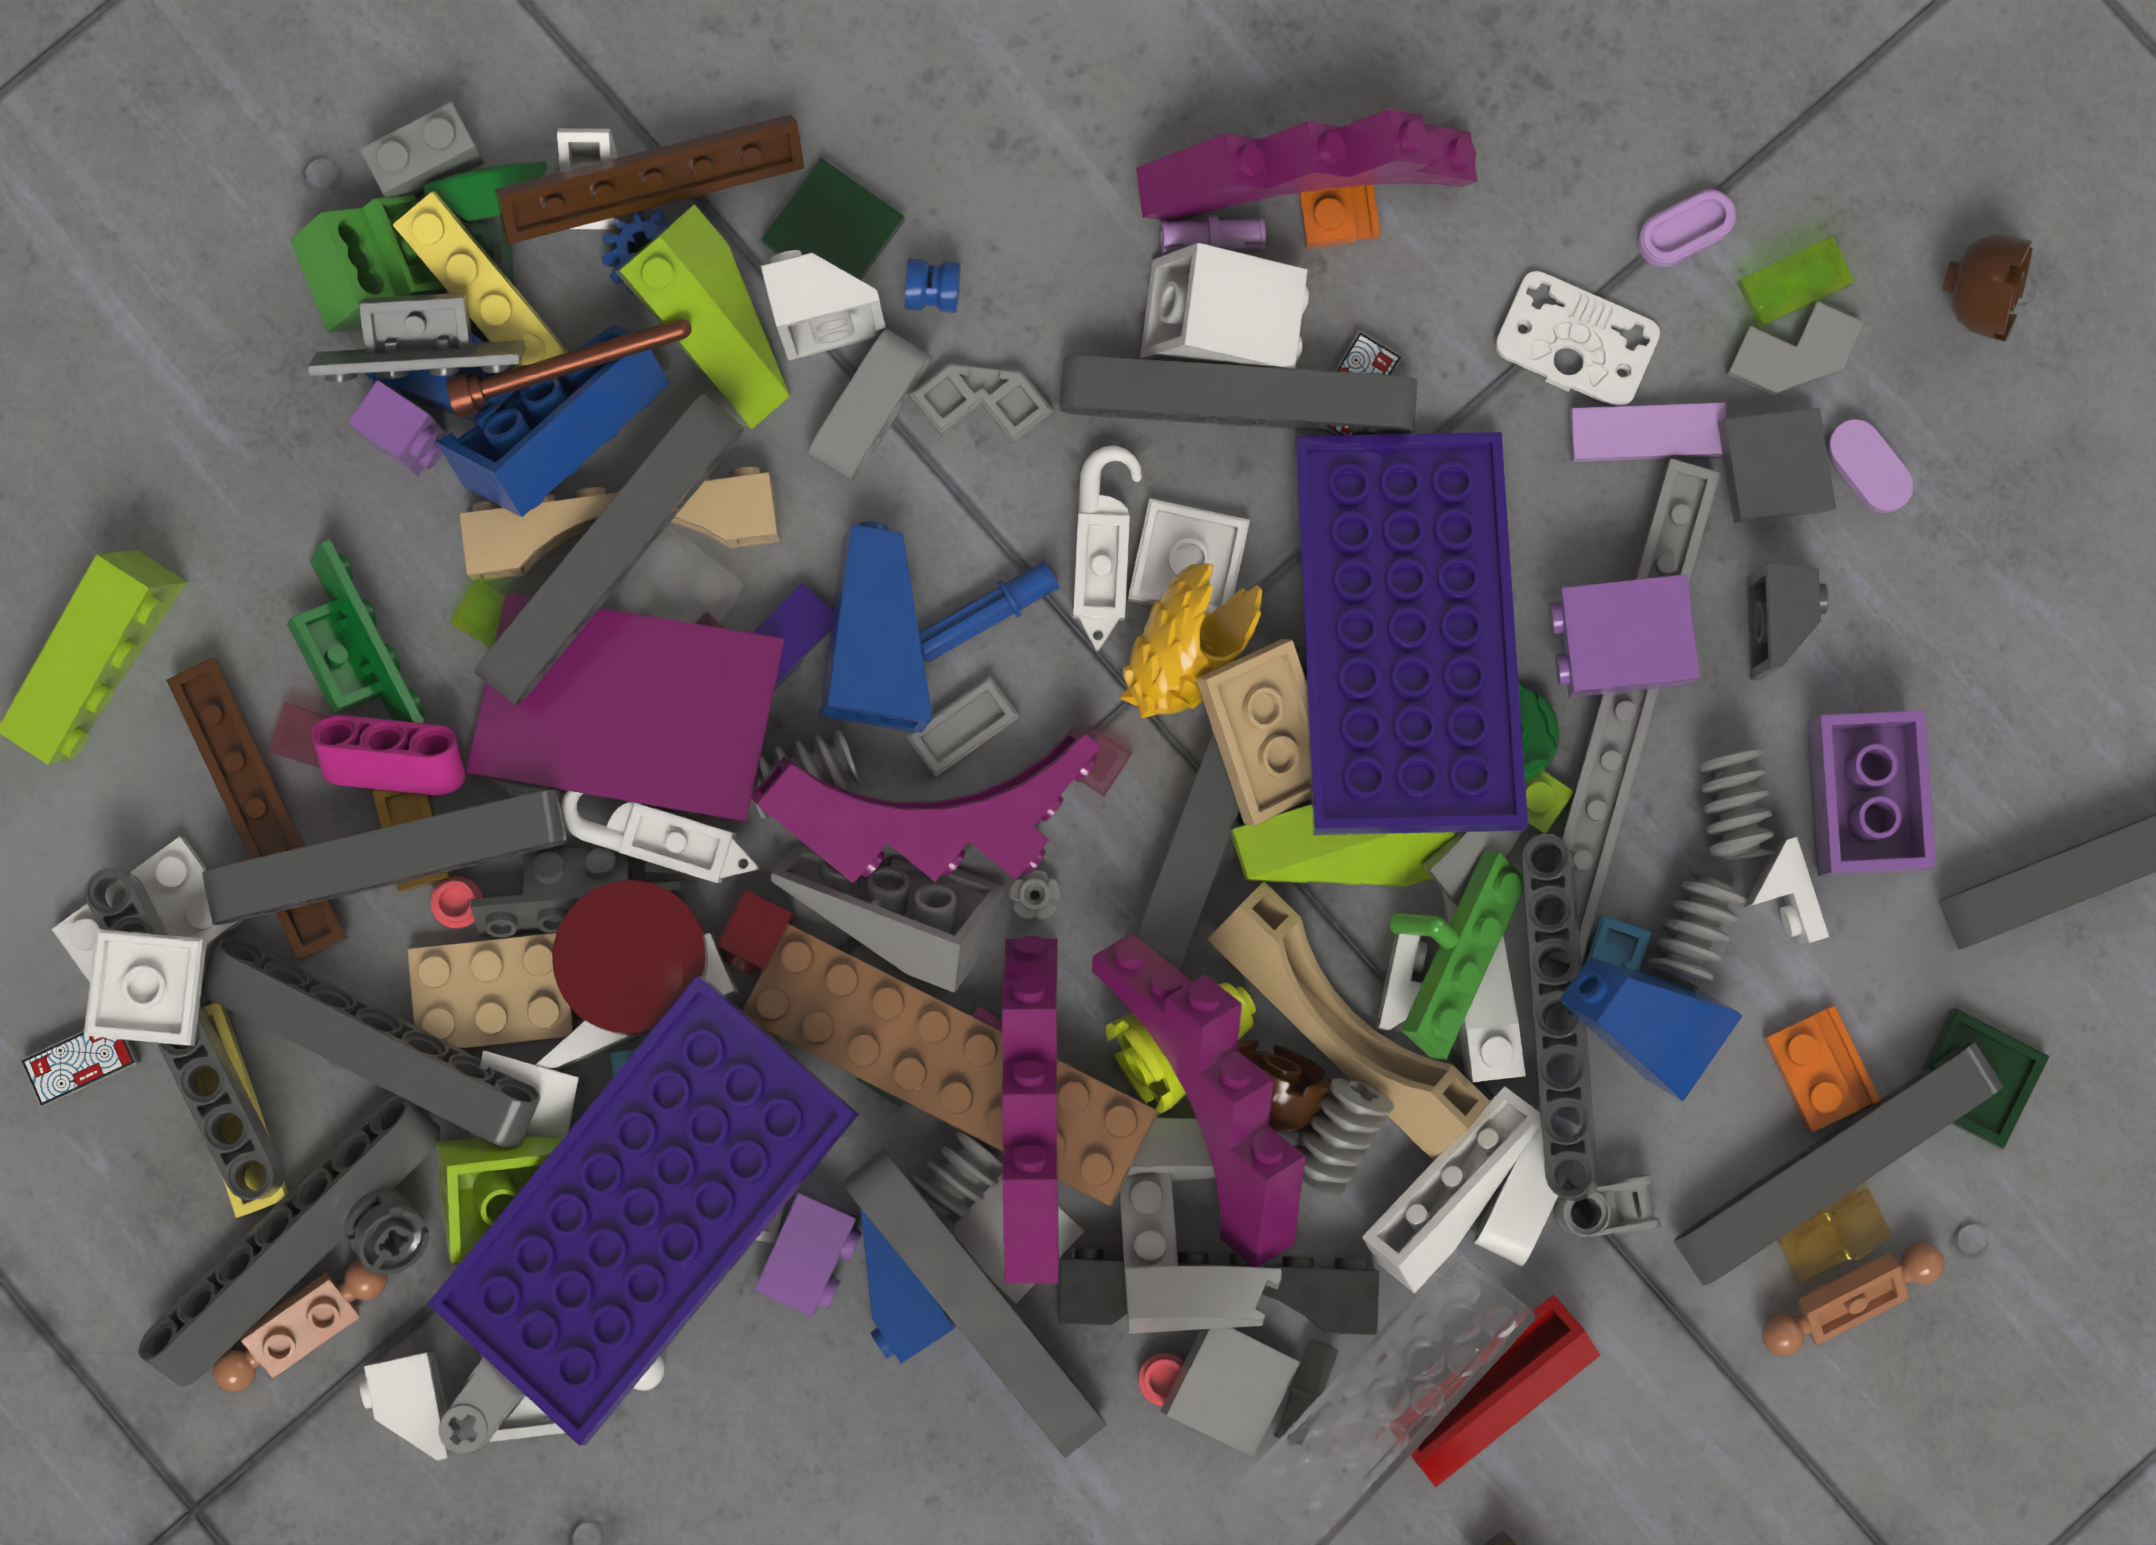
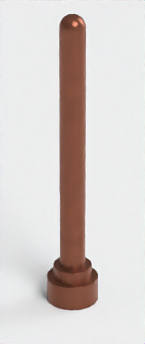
M679 318L486 378H482L480 374L471 376L470 373L466 372L446 379L448 396L456 415L459 418L481 412V406L489 404V398L686 339L690 336L692 327L688 320Z

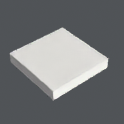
M1149 498L1128 601L1153 606L1154 601L1160 600L1166 588L1183 569L1191 564L1201 565L1210 563L1213 564L1210 584L1213 585V592L1205 613L1207 615L1218 609L1221 605H1225L1235 593L1250 520Z
M96 929L84 1036L195 1046L207 940Z

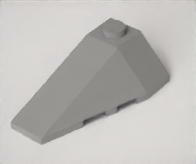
M795 845L771 875V882L907 975L951 992L957 990L977 963L1004 895L1005 886L960 869H955L948 876L941 874L936 882H934L922 871L909 870L908 861L892 859L891 867L879 865L868 877L864 878L860 875L853 884L812 849L801 845Z

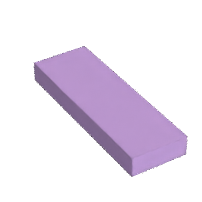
M1725 403L1571 408L1569 411L1572 462L1723 457L1718 422L1726 418Z

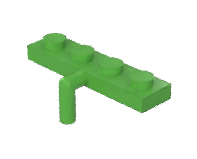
M1483 851L1450 925L1442 917L1435 915L1395 913L1390 918L1389 925L1394 934L1430 936L1440 945L1401 1029L1406 1036L1431 1058L1447 1059L1524 889L1523 875L1500 852Z

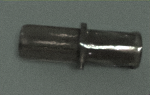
M1311 1340L1308 1343L1294 1384L1288 1385L1286 1389L1290 1391V1395L1278 1429L1274 1433L1276 1438L1299 1447H1306V1440L1320 1403L1326 1404L1327 1398L1323 1397L1338 1356V1349L1319 1340Z

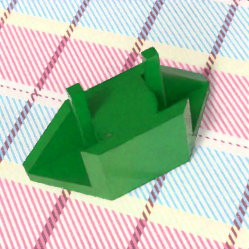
M546 161L505 164L458 173L424 184V192L429 194L435 191L450 210L464 218V223L469 222L472 236L482 246L477 220L500 216L494 189L542 177L547 170Z

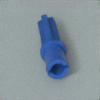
M1043 560L1039 565L1005 584L1001 579L997 582L998 588L919 632L923 658L927 662L932 661L1013 614L1017 618L1022 616L1020 610L1054 590H1059L1060 587L1046 562Z

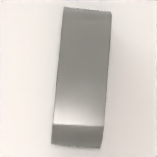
M884 330L819 429L809 448L808 454L851 481H854L906 403L909 394L920 381L928 367L931 356L890 330Z

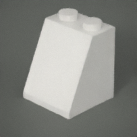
M1195 243L1153 259L1140 359L1295 369L1302 353L1303 344L1299 334L1302 313L1305 311L1309 299V291L1306 287L1308 269L1202 243Z

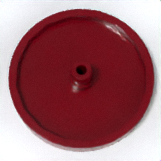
M624 880L612 882L584 895L571 907L563 918L553 945V973L564 1000L577 1015L588 1023L615 1034H645L655 1028L697 975L705 978L708 965L707 942L703 929L694 913L672 892L645 881Z

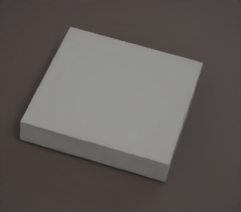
M1234 1328L1201 1329L1160 1411L1191 1428L1254 1457L1300 1362Z

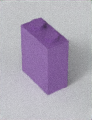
M1687 574L1564 587L1556 595L1557 602L1549 603L1552 634L1561 633L1563 654L1555 655L1556 676L1559 686L1567 685L1568 698L1693 685L1700 678Z

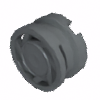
M390 1189L375 1191L361 1198L351 1208L345 1220L344 1233L348 1243L356 1252L362 1265L372 1273L389 1275L399 1273L411 1267L423 1255L429 1240V1230L426 1228L425 1220L417 1212L412 1201L399 1191Z

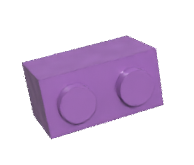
M378 380L348 421V424L368 444L416 476L420 475L424 467L431 469L443 454L436 442L447 435L445 431L428 413Z
M797 1193L754 1291L810 1316L816 1314L819 1306L828 1310L841 1280L832 1277L839 1260L844 1258L850 1261L861 1238L862 1232L854 1228L859 1217L806 1193Z

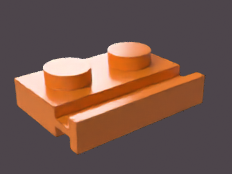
M1374 185L1330 188L1298 193L1306 249L1354 243L1357 240L1379 239L1381 233Z
M1835 1005L1763 1037L1808 1132H1815L1868 1105L1881 1101Z

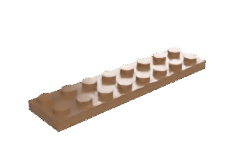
M789 925L766 971H762L742 1011L761 1028L1003 1151L1002 1032ZM1057 1060L1058 1180L1112 1207L1159 1111Z

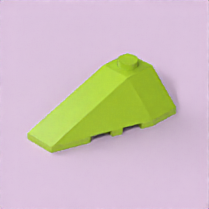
M693 204L615 272L660 324L679 318L690 322L692 327L690 336L676 341V343L752 430L787 400L790 394L728 243L696 205Z
M1312 804L1276 815L1255 826L1244 825L1230 830L1245 880L1292 883L1326 882L1340 883V885L1370 884L1403 888L1433 879L1422 864L1455 836V832L1313 835Z
M525 1136L522 1145L516 1148L498 1146L481 1137L437 1142L439 1195L448 1256L451 1264L461 1263L564 1137Z

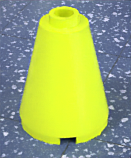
M1224 982L1218 985L1242 1003L1239 1041L1253 1027L1252 1015L1256 1013V1007L1250 995L1243 987L1238 986L1234 988L1230 983ZM1134 1013L1118 1017L1106 1025L1108 1042L1117 1037L1122 1049L1114 1054V1057L1138 1096L1146 1104L1155 1099L1158 1102L1156 1110L1159 1111V1114L1171 1109L1186 1093L1169 1061L1145 1026Z

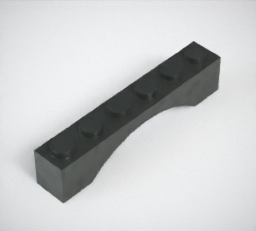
M1072 1248V1257H1061L1059 1323L1113 1325L1127 1314L1124 1259H1103L1104 1249ZM1177 1252L1178 1266L1253 1267L1237 1253L1230 1254V1263H1209V1253ZM1283 1255L1282 1265H1262L1258 1267L1280 1268L1282 1275L1278 1290L1265 1285L1262 1295L1276 1299L1304 1315L1323 1333L1377 1335L1379 1271L1366 1268L1367 1259L1335 1257V1267L1314 1266V1257Z

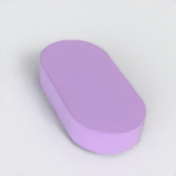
M1708 189L1700 191L1649 218L1639 232L1638 249L1642 257L1650 264L1658 267L1672 266L1722 240L1734 226L1736 220L1735 206L1726 194L1718 190Z
M1853 419L1841 423L1832 431L1826 446L1828 458L1866 507L1874 512L1885 514L1900 509L1909 501L1914 486L1912 476L1871 424L1863 420Z

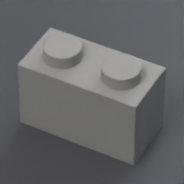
M452 102L360 148L385 197L414 194L417 198L425 194L424 184L458 173L468 172L485 163Z

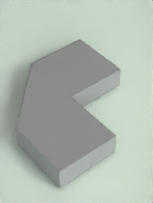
M1817 301L1811 310L1796 346L1749 326L1726 375L1771 396L1789 391L1794 387L1813 380L1833 375L1845 367L1864 322Z
M948 363L909 394L911 400L941 437L980 406L986 410L1013 445L1053 414V409L1021 370L1003 368L998 370L971 367L967 364Z

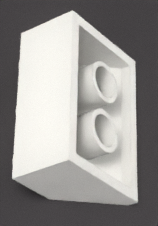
M799 250L786 251L773 256L770 259L771 264L761 266L776 327L788 361L878 338L886 330L877 290L813 253L802 255Z

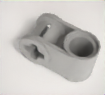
M1652 1174L1606 1181V1184L1597 1185L1593 1193L1586 1198L1593 1208V1218L1583 1228L1577 1227L1571 1218V1208L1576 1201H1568L1559 1197L1554 1207V1218L1557 1225L1563 1232L1572 1236L1594 1237L1611 1233L1624 1234L1661 1227L1660 1218L1654 1217L1648 1187V1185L1653 1183Z
M485 1357L471 1373L463 1386L464 1389L443 1415L439 1423L441 1442L448 1450L457 1454H467L482 1448L526 1396ZM473 1416L476 1422L472 1428L478 1434L477 1438L470 1436L460 1440L457 1435L461 1428L455 1422L456 1419L463 1420Z

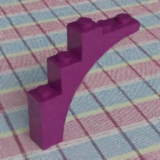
M1392 109L1342 127L1306 121L1262 139L1225 133L1136 167L1142 218L1167 221H1182L1242 203L1321 189L1380 184H1437L1463 187L1478 182L1475 166L1476 151L1472 143L1471 132L1424 124L1423 116L1420 114Z
M1074 726L1046 755L1013 777L976 793L938 801H890L854 794L816 778L783 756L750 797L761 809L853 884L860 875L866 878L876 870L885 855L881 850L887 843L934 882H936L941 874L948 876L959 866L965 856V851L962 849L968 842L985 854L1013 879L1017 880L1022 872L1024 874L1032 872L1045 855L1043 847L1049 839L1035 829L1034 826L1040 819L1043 822L1047 821L1056 813L1063 802L1061 794L1073 780L1080 781L1091 771L1097 761L1094 754L1101 746L1086 733Z
M1133 934L1094 954L1092 972L1122 999L1145 1026L1169 1061L1189 1098L1204 1134L1215 1172L1220 1204V1239L1253 1267L1258 1268L1294 1245L1305 1155L1268 1126L1274 1079L1237 1051L1242 1003L1207 975H1203L1194 981L1190 980Z
M1038 936L1005 939V965L1002 989V1193L1005 1284L1059 1283L1058 939H1043Z

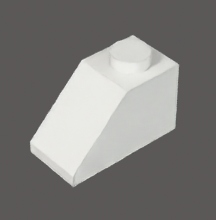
M436 1350L364 1366L366 1376L361 1377L359 1381L361 1398L366 1409L372 1408L376 1421L435 1460L446 1459L456 1454L444 1446L439 1436V1423L448 1408Z

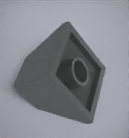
M1766 563L1747 578L1751 680H1762L1781 668L1821 622V614L1827 613L1828 590L1825 583H1819V569L1783 563Z

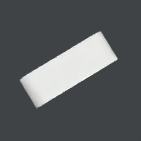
M1538 1106L1536 1110L1541 1113L1540 1106ZM1559 1115L1554 1119L1555 1132L1561 1137L1574 1136L1581 1128V1126ZM1542 1124L1496 1189L1474 1238V1244L1519 1266H1523L1530 1256L1558 1198V1195L1549 1188L1545 1177ZM1573 1161L1564 1164L1558 1172V1182L1561 1187H1563L1574 1164Z

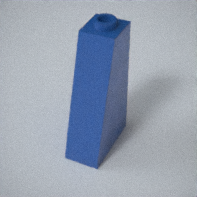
M873 521L860 522L859 526L851 525L843 538L819 717L922 733L931 722L932 709L903 533L889 531V526L883 523Z
M1594 957L1587 959L1559 1000L1642 1077L1681 1101L1685 1100L1742 1018L1738 1011L1700 990Z

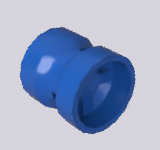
M909 258L906 274L905 309L922 310L925 306H936L941 312L957 313L961 263L944 261L940 266L929 265L924 259Z

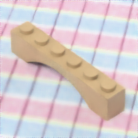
M742 467L730 470L729 478L709 480L708 476L670 523L706 534L728 548L781 542L773 480L769 472L760 473L759 467ZM592 487L577 490L575 492L576 498L556 501L555 495L547 494L539 506L530 510L523 517L492 501L474 504L472 506L473 512L459 513L467 575L474 582L526 576L545 556L566 541L586 533L619 492L607 494L606 488Z
M1264 881L1207 939L1225 959L1238 969L1263 996L1278 1008L1351 1081L1367 1083L1386 1094L1393 1101L1394 1109L1387 1116L1432 1160L1436 1159L1462 1136L1490 1104L1491 1101L1454 1065L1428 1059L1399 1046L1378 1033L1355 1014L1333 989L1320 969L1308 943L1302 918Z

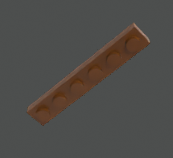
M790 114L494 190L504 237L509 244L801 170L804 169L797 121Z
M213 657L167 679L166 681L249 858L254 859L305 847L306 845L219 660ZM332 900L276 912L297 960L303 961L349 938Z

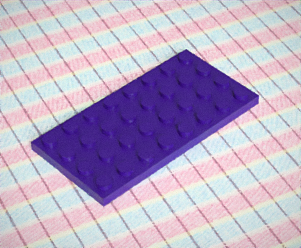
M1502 432L1296 436L1295 461L1313 835L1525 831L1528 826Z
M697 975L427 1304L579 1446L587 1445L857 1118L859 1113L707 979Z

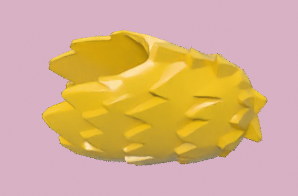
M1191 564L1183 569L1166 588L1160 600L1154 601L1143 633L1137 636L1133 644L1129 665L1123 668L1122 673L1128 689L1120 694V699L1138 706L1142 718L1159 714H1175L1188 708H1197L1203 699L1196 678L1237 660L1253 636L1261 615L1260 605L1263 591L1261 587L1256 585L1249 591H1246L1244 588L1240 589L1225 605H1221L1218 609L1206 615L1205 611L1213 592V585L1210 584L1213 564Z

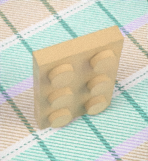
M1278 640L1196 678L1244 824L1255 826L1311 799L1307 683L1293 640Z
M556 933L407 949L414 1026L459 1049L566 1038L575 1030L574 1011L560 993L553 973L552 952Z

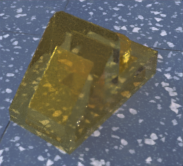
M1866 1188L1821 1210L1776 1241L1796 1281L1803 1282L1848 1259L1857 1261L1892 1237V1234L1869 1189Z

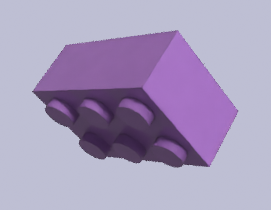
M1925 710L1820 715L1808 722L1818 876L1921 872L1935 868L1936 853Z

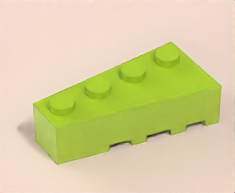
M137 549L96 554L0 723V735L47 765L74 759L78 756L89 739L88 730L99 714L109 705L115 690L188 582Z

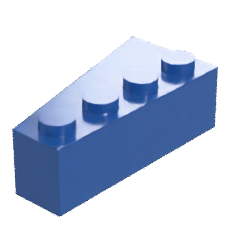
M614 324L578 349L632 332ZM650 349L519 389L521 393L520 398L497 413L492 406L488 407L473 417L478 425L458 439L451 432L436 443L464 487L523 517L530 510L539 506L545 496L567 476L575 473L581 464L600 446L613 439L621 427L640 410L648 407L655 397L670 383Z

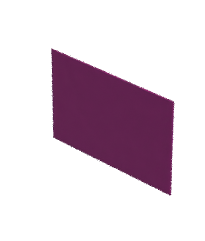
M512 593L505 594L495 642L532 597ZM600 608L532 692L519 705L514 706L489 684H485L466 773L747 822L752 799L750 796L754 789L785 639Z

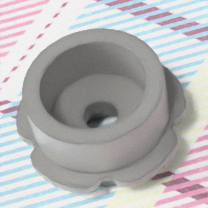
M1034 869L1029 874H1024L1022 878H1017V880L1013 881L1010 886L1009 896L1014 901L1013 909L1018 916L1026 920H1031L1032 918L1044 920L1052 916L1056 911V901L1061 897V890L1055 879H1049L1046 872ZM1033 890H1037L1040 893L1038 900L1030 898V893Z

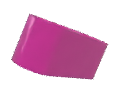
M333 715L317 722L312 728L311 738L323 779L328 783L426 795H445L460 788L465 781L466 775L454 731L449 727Z

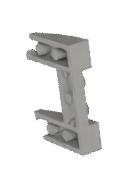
M1156 1118L1119 1191L1129 1334L1262 1326L1265 1321V1315L1257 1311L1256 1306L1265 1285L1278 1290L1281 1283L1282 1275L1280 1268L1178 1266L1172 1181L1216 1178L1205 1137L1197 1119Z

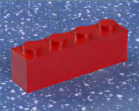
M1553 1294L1388 1428L1436 1488L1596 1360L1600 1353L1587 1332Z

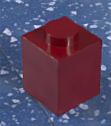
M745 890L717 944L718 947L728 951L724 962L752 975L756 966L766 971L789 925H792L796 916Z

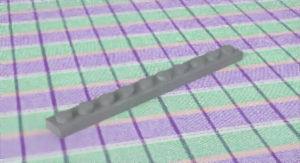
M1672 458L1669 459L1634 580L1687 574L1689 585L1720 472ZM1659 688L1601 694L1575 784L1574 794L1571 798L1560 837L1568 846L1574 860L1581 960L1584 956ZM1559 850L1556 851L1551 872L1559 868L1562 862V853ZM1554 899L1546 901L1540 907L1539 921L1545 925L1558 924L1566 914L1565 903ZM1552 952L1545 957V959L1570 966L1569 955L1564 952Z

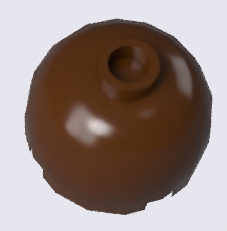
M2000 235L1981 238L1967 248L1960 262L1950 261L1944 279L1943 291L1952 293L1951 309L1958 322L1970 332L1986 338L2007 341L2017 314H2009V312H2014L2019 297L2022 299L2033 249L2030 247L2032 244L2031 240Z
M1239 1040L1237 1051L1274 1079L1268 1126L1280 1133L1303 1128L1319 1112L1321 1108L1320 1102L1329 1092L1331 1078L1322 1081L1325 1070L1307 1057L1290 1049L1275 1045L1273 1049L1274 1054L1257 1050L1260 1042L1258 1040Z

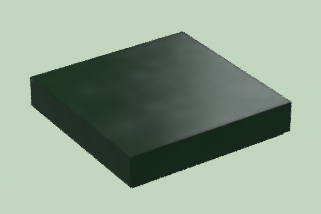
M821 158L761 240L765 246L777 254L792 250H799L802 255L813 253L861 281L904 223L905 218L898 211Z
M1952 1008L1921 1072L1928 1068L1933 1071L1935 1069L1933 1065L1940 1060L1942 1061L1946 1055L1970 1041H1975L2003 1082L2004 1087L1951 1124L1998 1149H2004L2050 1056L1957 1008Z

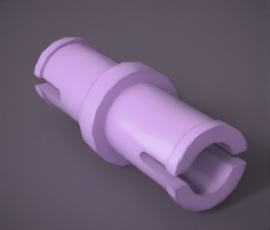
M1214 214L1207 215L1206 220H1161L1160 243L1162 254H1168V252H1174L1195 243H1202L1226 250L1265 249L1266 230L1264 217L1219 219L1218 215Z

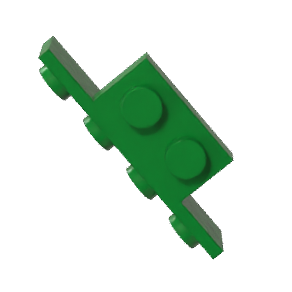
M331 540L320 543L310 563L331 602L291 617L287 625L333 715L380 696L392 720L424 723L422 703L414 690L407 689L399 673L400 663L396 652L391 645L383 643L375 627L377 621L371 604L365 598H360L352 583L353 572L347 558L342 553L337 554Z

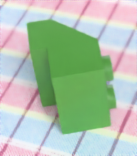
M414 194L374 198L363 208L321 212L290 239L327 333L362 328L359 303L362 298L444 294L447 291L393 226L397 220L418 204Z

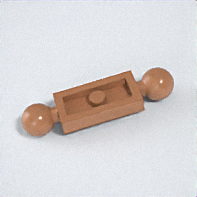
M1925 1242L1915 1243L1906 1249L1899 1264L1889 1252L1874 1261L1860 1265L1856 1270L1827 1285L1813 1289L1809 1294L1797 1299L1801 1314L1795 1317L1789 1314H1776L1766 1321L1762 1329V1339L1766 1348L1776 1355L1789 1356L1796 1353L1802 1347L1806 1335H1809L1817 1346L1909 1299L1906 1288L1907 1283L1912 1281L1916 1284L1926 1285L1939 1279L1944 1271L1943 1255L1932 1244Z
M359 1259L348 1267L344 1282L340 1285L327 1271L255 1323L241 1337V1342L247 1348L245 1351L228 1350L214 1363L213 1377L216 1384L228 1392L242 1391L253 1382L256 1368L260 1365L273 1379L359 1319V1309L353 1301L356 1298L371 1300L378 1297L386 1287L387 1275L372 1273L362 1265Z

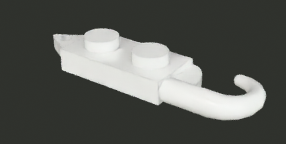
M1115 445L1104 446L1092 452L1084 461L1080 473L1073 618L1080 620L1097 652L1101 649L1118 621H1125L1130 523L1128 508L1121 501L1109 496L1100 495L1101 470L1108 462L1120 461L1130 469L1134 482H1139L1142 479L1141 466L1136 456L1127 449ZM1095 632H1101L1103 638L1101 640L1094 639L1093 634Z
M567 791L562 798L561 813L564 825L572 835L582 841L715 883H722L723 878L760 869L756 861L735 839L737 833L636 802H627L618 807L610 817L607 826L583 819L579 815L577 803L583 793ZM743 859H746L748 861V866L746 868L741 867V861Z

